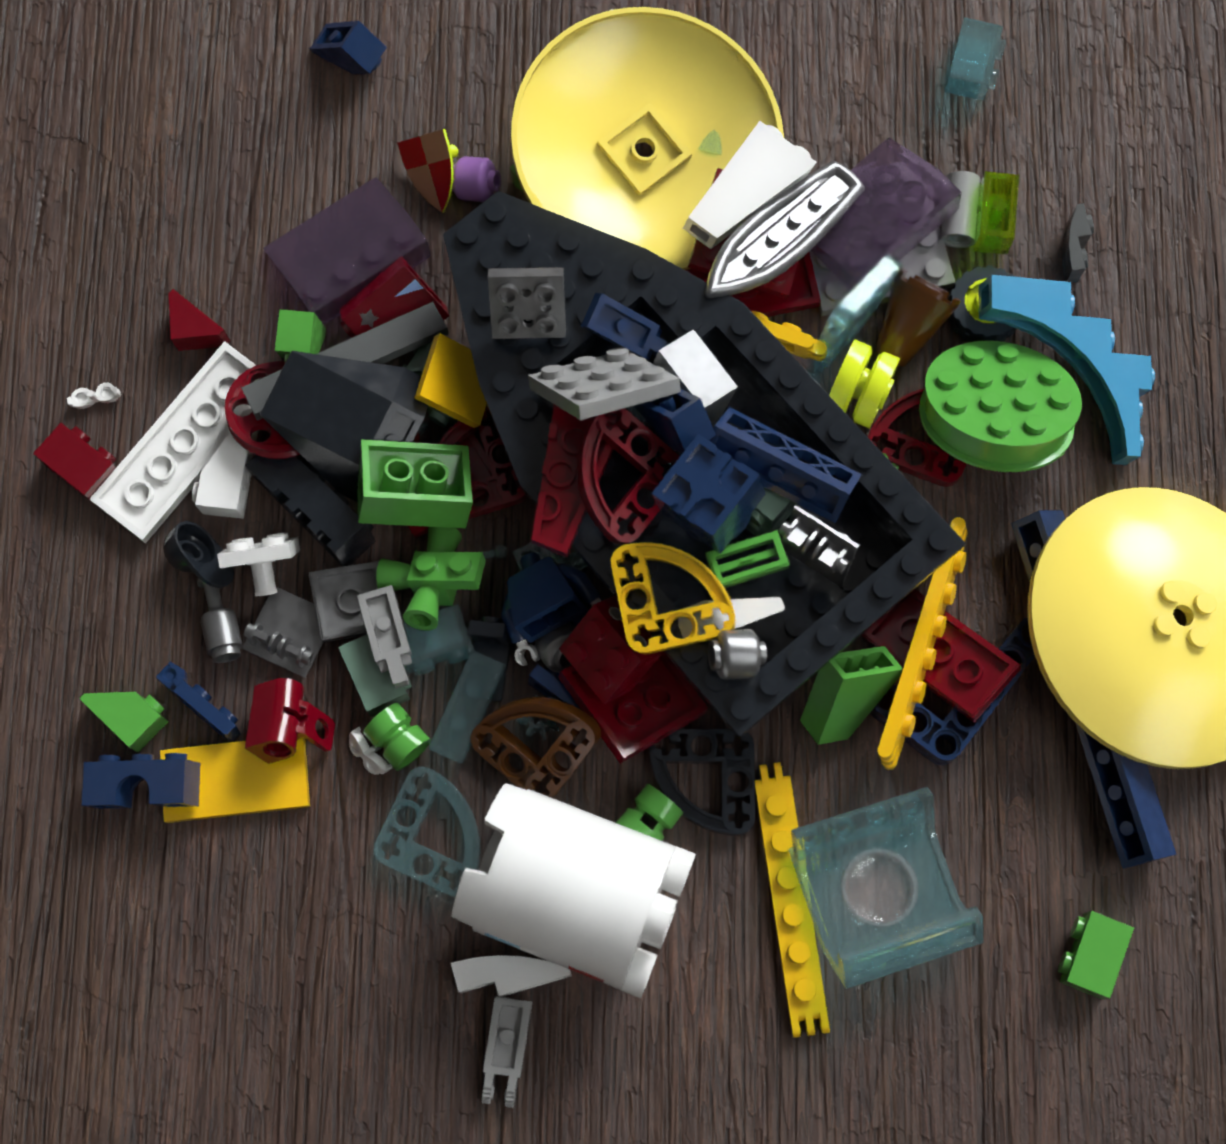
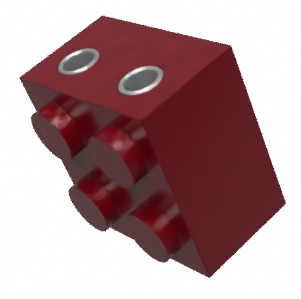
M615 596L594 604L559 648L603 704L630 692L663 654V651L641 654L629 646L619 601ZM641 627L640 634L635 636V641H640L646 647L649 645L651 637Z

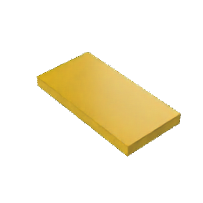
M305 738L297 739L294 756L267 764L246 750V741L160 750V760L165 759L166 753L187 754V760L201 763L199 807H163L164 822L173 823L310 807Z

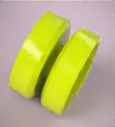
M854 339L829 396L845 413L848 411L853 398L858 400L852 415L853 422L870 429L879 409H883L895 381L893 376L901 358L883 352L878 355L872 369H868L867 366L872 356V346Z

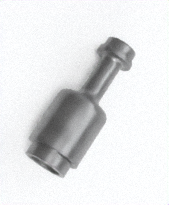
M198 578V587L204 588L209 609L208 612L202 615L200 622L207 654L212 656L214 663L234 661L241 657L240 649L243 647L236 614L232 609L223 608L219 588L209 586Z

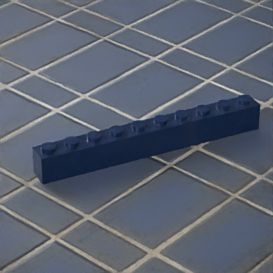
M1039 510L1011 523L1029 582L1043 546L1053 531L1065 520L1063 510ZM1076 723L1122 868L1147 864L1177 855L1147 764L1131 760L1105 747Z

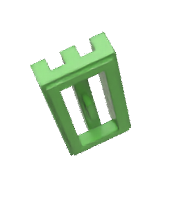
M777 530L728 545L721 554L715 550L705 554L710 570L719 579L724 588L789 568V562ZM772 542L775 547L718 565L716 561ZM778 556V561L722 578V573Z

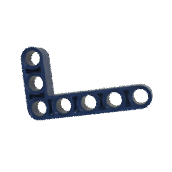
M1024 618L1015 627L999 648V650L1019 663L1021 670L975 721L972 727L962 726L957 720V712L959 711L955 708H952L942 721L923 705L916 703L913 715L922 721L923 731L919 733L913 732L911 737H905L904 741L932 763L943 766L950 764L963 751L1035 657L1032 643L1026 642L1022 637V629H1029L1028 618ZM893 684L886 694L894 699L898 686ZM877 704L870 714L885 726L890 710H884ZM940 738L948 740L952 746L951 755L940 754L935 748V741Z

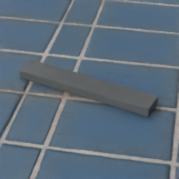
M431 302L317 354L384 364L433 342L434 336L439 333L446 336L449 332L437 308ZM281 370L241 387L257 420L263 418L260 413Z

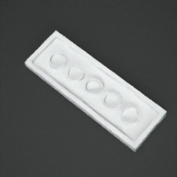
M224 341L92 495L90 500L146 544L191 491L194 483L199 481L201 470L230 431L225 415L227 393L233 382L242 373L256 365ZM241 404L233 412L238 416H242L246 409H251V407L247 404Z

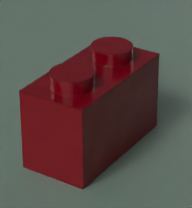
M60 422L33 454L46 467L94 504L90 498L116 469L114 463L117 459L102 446L97 451L88 444L91 438L77 426L70 430Z

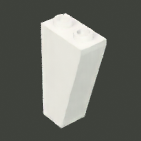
M759 121L692 211L682 229L712 249L731 235L754 212L806 178L815 166L816 161L811 158L810 153L806 149L798 145L794 146L784 139L782 133L772 125H765Z

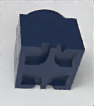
M699 434L696 435L652 492V496L661 514L682 527L693 539L705 543L720 554L732 539L743 532L750 521L752 512L766 495L758 473L743 463H738L732 459L731 455L726 452L723 453L717 449L716 445Z

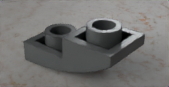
M1084 203L1077 204L1064 236L1062 265L1065 282H1078L1088 267V255L1085 246L1090 236L1094 233V223L1092 216L1086 214Z

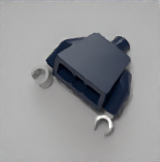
M528 553L521 558L522 571L508 579V594L505 596L501 611V619L506 624L509 638L512 644L516 643L518 647L514 655L515 660L522 666L528 665L524 658L526 650L530 651L535 662L540 660L535 645H528L526 639L529 643H532L588 612V604L593 606L601 601L599 598L601 593L586 573L568 563L558 565L552 557H545L541 560L540 555L537 553Z

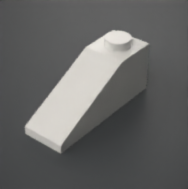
M246 409L242 417L249 415L252 409ZM259 430L255 431L251 436L252 440L256 442ZM230 432L201 470L199 482H195L193 486L192 500L202 514L244 519L251 474L245 465L255 454L240 446Z

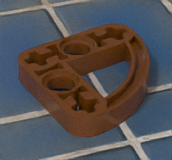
M530 697L511 701L494 710L474 728L471 733L470 742L480 756L517 787L525 790L530 789L554 798L599 742L601 729L594 718L571 704L551 698ZM522 717H540L559 722L567 727L544 757L541 758L502 724ZM584 728L588 732L586 738L576 747L572 742L579 735L580 729ZM488 732L493 735L490 744L485 741L486 733ZM505 744L508 748L499 754L498 751ZM557 751H563L568 754L571 759V766L569 768L561 767L556 762L555 753ZM510 753H516L521 756L524 761L523 769L519 770L511 766L509 762ZM551 773L555 777L547 784V789L542 790L539 787L541 780Z

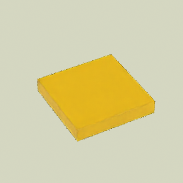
M439 333L434 336L414 398L476 428L481 424L487 404L479 386L471 349Z

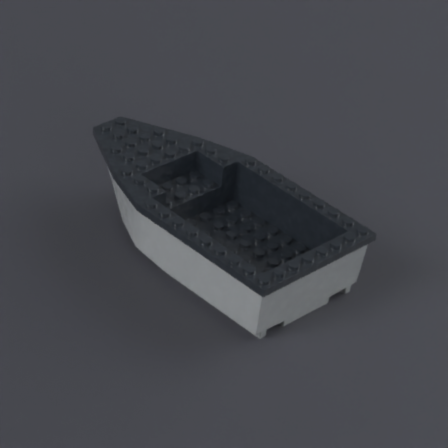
M500 191L493 194L443 234L480 389L519 485L536 506L541 488L542 471L554 407L552 402L530 390L528 375L541 372V368L548 365L565 366L574 363V360L579 357H599L606 355V352L610 349L620 348L581 327L595 293H602L660 325L659 329L662 330L660 338L669 343L674 342L694 329L738 386L723 414L731 407L862 474L836 523L797 504L798 507L814 514L820 521L837 532L846 534L851 541L859 545L841 587L785 552L789 568L725 588L730 599L780 597L785 606V609L781 612L734 629H751L756 633L759 642H765L767 660L765 664L760 665L759 672L755 677L744 679L720 678L716 670L712 671L709 666L708 645L710 640L663 651L738 738H741L965 546L966 543L743 302L730 295L706 298L705 289L707 282L648 249ZM563 268L566 338L492 339L488 269ZM524 320L525 323H532V322H533L532 320H531V321H526V320ZM652 355L651 359L646 361L653 364L656 357ZM634 405L625 408L659 437ZM721 417L711 423L713 429ZM729 422L730 425H732V426H734V427H736V428H738V429H740V430H744V429H742V428L736 426L735 424ZM629 426V428L622 431L624 434L621 435L618 439L622 442L624 436H626L633 429ZM635 436L631 441V449L634 454L645 456L648 452V443L644 438ZM765 442L773 447H777L776 445L770 442ZM671 448V449H672L673 451H675L679 456L682 455L681 452H679V451H677V450ZM614 449L599 482L602 496L611 512L642 474ZM657 451L656 455L647 461V464L650 466L654 462L659 463L655 458L660 456V453ZM799 459L800 461H802V462H804V463H806V464H810L809 462H807V461H805V460H803V459ZM671 463L666 465L660 464L664 468L662 476L665 477L673 465ZM832 476V477H834V478H836V479L842 481V482L845 483V484L848 483V482H846V481H844V480H842V479H840V478H838V477H836V476ZM644 488L640 489L637 493V502L642 508L650 509L654 504L652 492ZM660 510L635 541L627 543L668 545L692 555L709 569L710 566L705 554L714 550L705 543L693 539L682 527L661 514ZM586 512L572 548L618 599L611 568V557L613 552L623 545L615 544L605 537L592 521L588 512ZM632 512L627 519L620 522L616 521L620 526L617 531L618 534H630L627 525L638 515ZM745 528L728 545L757 536ZM772 542L716 561L718 565L775 547ZM630 553L625 554V561L619 563V567H624L628 571L630 581L622 580L623 586L630 582H644L643 576L638 579L634 576L633 565L639 563V559H634ZM778 556L726 573H722L721 575L722 578L774 561H778L779 559ZM647 560L658 615L681 610L702 601L713 600L704 585L689 572L666 562ZM641 589L632 590L626 598V603L632 610L642 609L647 602V595ZM676 619L671 625V632L675 638L683 639L678 626V619ZM664 621L657 623L661 629L659 631L649 632L645 626L642 627L651 638L661 636L662 644L668 642L664 633Z

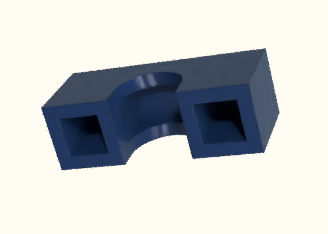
M166 753L164 760H154V755L133 754L131 761H120L121 756L100 755L98 756V762H84L82 806L95 809L132 808L133 792L136 786L145 780L149 786V804L161 807H199L201 763L187 760V754Z

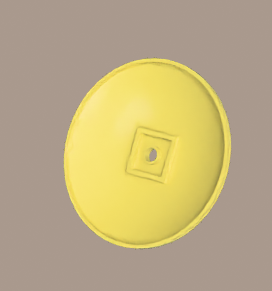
M629 7L609 10L577 22L560 33L540 52L528 69L515 100L511 121V149L516 174L529 203L646 248L686 270L690 269L688 264L696 238L682 228L692 211L711 187L717 168L724 170L759 121L765 125H772L782 133L783 138L784 132L777 101L764 74L754 60L729 36L714 26L681 12L652 7ZM639 143H647L652 147L653 154L649 157H642L636 152L635 146Z
M1139 487L1123 489L1091 500L1075 510L1053 531L1038 556L1030 580L1027 615L1029 634L1034 655L1049 689L1072 720L1087 734L1105 747L1131 760L1168 769H1193L1226 761V513L1194 496L1162 488ZM1174 609H1179L1185 614V626L1176 622L1173 616Z

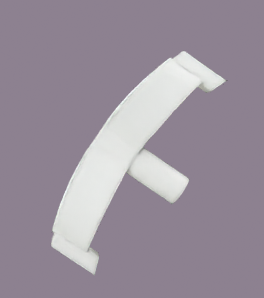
M102 383L97 387L96 392L87 388L76 389L72 396L67 398V403L71 407L85 409L96 402H115L121 397V393L111 383Z
M360 727L350 732L349 748L354 756L363 759V765L368 772L374 775L385 774L393 768L391 764L388 765L381 756L375 753L381 749L380 747L376 748L373 745L369 748L366 739L360 732Z

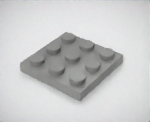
M613 348L608 350L606 355L599 357H579L574 360V363L565 366L548 365L541 368V372L528 375L530 390L579 420L681 392L679 377L665 371L662 367L646 361L645 358L629 352L626 348Z

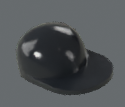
M184 521L178 523L167 534L163 550L169 564L174 568L186 573H195L201 581L215 588H224L233 581L234 568H219L217 554L223 551V549L203 527L194 522Z

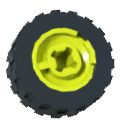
M986 265V267L981 268L980 266L974 267L972 271H966L960 279H957L948 300L952 302L957 297L961 300V303L948 318V321L952 324L954 332L962 336L961 339L966 342H1004L1007 337L1010 338L1015 333L1016 328L1006 324L979 319V285L990 275L1015 277L1012 273L1009 274L1005 272V269Z

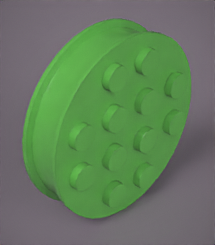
M975 341L950 348L931 363L925 377V390L920 399L919 415L928 436L942 450L954 458L986 470L1023 472L1049 465L1066 452L1073 439L1074 428L1082 409V400L1079 388L1071 375L1046 355L1014 343Z

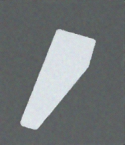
M780 597L731 599L736 614V626L734 629L785 609ZM713 600L702 601V602H699V603H697V604L691 605V606L686 607V608H690V607H694V606H698V605H703V604H707V603H712V602H714V601H713ZM720 609L714 611L712 619L702 620L701 613L694 615L699 624V635L706 634L703 626L714 624L718 630L724 628L723 622L729 620V615H723ZM681 617L678 618V626L684 639L690 635L692 624L689 619Z

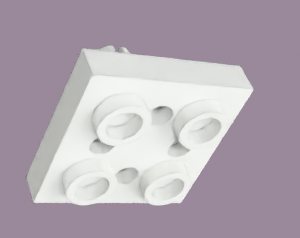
M288 532L267 535V538H263L262 542L254 543L253 537L232 540V543L226 544L227 548L218 553L217 556L219 568L251 565L255 596H265L278 592L272 562L292 558L300 551L298 537L289 538Z

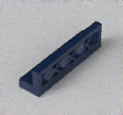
M731 407L727 409L714 426L716 435L708 440L723 453L726 452L731 455L732 459L738 463L741 462L758 473L763 487L833 523L837 522L849 496L862 475ZM729 422L735 424L736 426H738V427H740V428H742V429H744V430H740V429H738V428H736V427L730 425ZM765 442H770L776 445L777 447H773ZM799 459H803V460L809 462L810 464H806V463L800 461ZM832 476H836V477H838V478H840V479H842V480H844V481H846V482H848V483L845 484V483H843L842 481H840V480H838V479H836V478H834V477H832Z

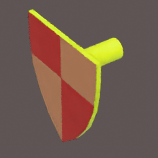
M442 129L397 142L407 174L416 189L428 203L440 212H445L451 197L454 181L453 158H456L459 153L455 145L449 144L446 130Z

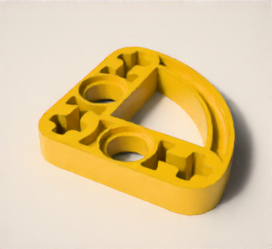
M657 543L627 544L613 552L611 568L626 639L629 646L636 652L641 654L656 653L713 640L723 630H734L736 614L727 591L714 573L692 555L680 549ZM630 553L634 559H639V563L633 565V572L637 579L643 576L644 582H630L624 586L622 585V580L630 581L628 571L624 567H619V563L625 561V554ZM647 560L666 562L689 572L704 585L714 602L658 615ZM634 589H641L647 595L646 605L639 610L630 609L626 603L627 595ZM719 609L723 615H729V620L723 622V629L718 630L714 624L703 626L706 634L699 635V624L694 616L695 614L701 613L702 620L712 619L714 611ZM681 617L689 619L692 624L690 635L684 639L675 638L671 632L672 623ZM664 621V633L668 639L667 643L662 644L661 636L650 638L649 645L646 647L640 641H635V636L640 634L641 627L645 626L649 632L659 631L661 629L657 623Z

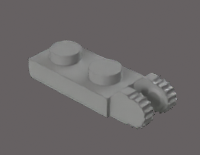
M495 996L483 1072L486 1073L482 1094V1103L490 1104L494 1097L495 1074L509 1076L504 1101L505 1107H514L518 1078H521L529 1029L532 1002Z

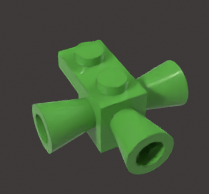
M429 527L427 552L415 551L412 564L382 558L378 563L376 571L378 589L390 585L393 586L394 591L411 588L414 596L403 614V620L412 628L423 631L435 629L438 626L439 606H453L457 589H479L486 563L485 557L482 552H455L462 540V535L456 528Z

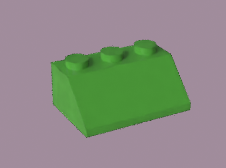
M361 439L357 491L358 523L466 528L473 503L468 446Z

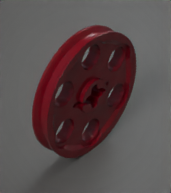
M284 361L262 363L246 370L233 382L225 400L227 425L236 442L255 455L271 459L291 458L300 454L264 418L257 420L253 411L243 417L236 415L233 411L238 405H249L241 387L281 370L285 364ZM257 430H265L271 434L270 438L265 442H256L252 440L251 436Z

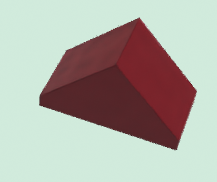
M174 289L168 294L170 336L178 351L220 347L224 341L227 344L231 342L222 327Z

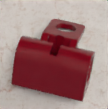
M289 678L273 679L254 686L245 749L267 764L294 756L297 739L303 737L324 752L332 750L335 722L311 703L303 701L304 686L300 682ZM317 720L324 727V739H321L316 732L315 724Z

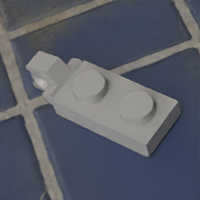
M390 585L357 595L376 664L379 665L380 672H390L395 689L410 685L405 666L413 664L412 652L393 586Z

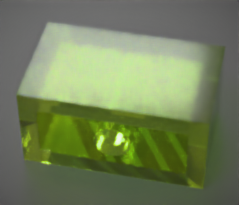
M984 172L979 190L973 251L1008 254L1015 237L1019 175Z

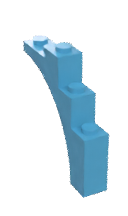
M990 275L979 285V319L1006 324L1024 331L1053 348L1075 369L1089 387L1101 410L1109 435L1112 464L1127 465L1141 457L1144 447V439L1140 434L1143 404L1139 397L1151 391L1155 381V371L1151 366V356L1112 353L1115 344V334L1111 331V319L1072 316L1075 307V297L1071 294V282Z

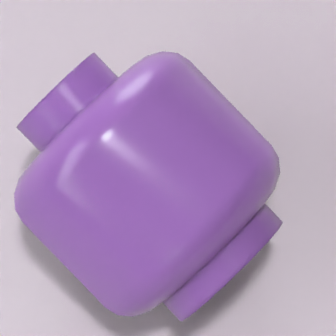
M464 156L459 158L456 164H453L454 181L452 191L458 199L462 201L484 202L494 194V191L499 190L501 175L495 169L490 159Z

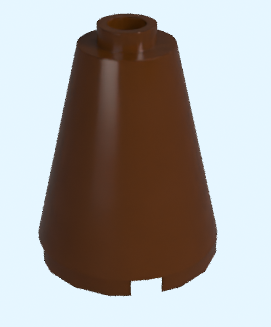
M899 269L895 277L875 352L878 354L887 352L901 359L898 365L906 367L958 308L961 300L956 297L950 302L947 300L950 293L917 275L914 278L910 276L907 279L905 276L908 271Z

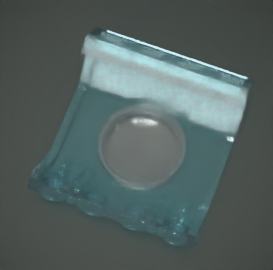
M928 787L791 830L792 848L788 850L823 953L845 989L984 943L983 915L976 906L967 909L960 900L935 830L934 795Z

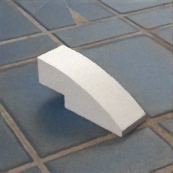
M496 955L474 957L451 963L457 989L460 993L495 984L498 996L504 997L572 976L570 969L550 961L524 956Z

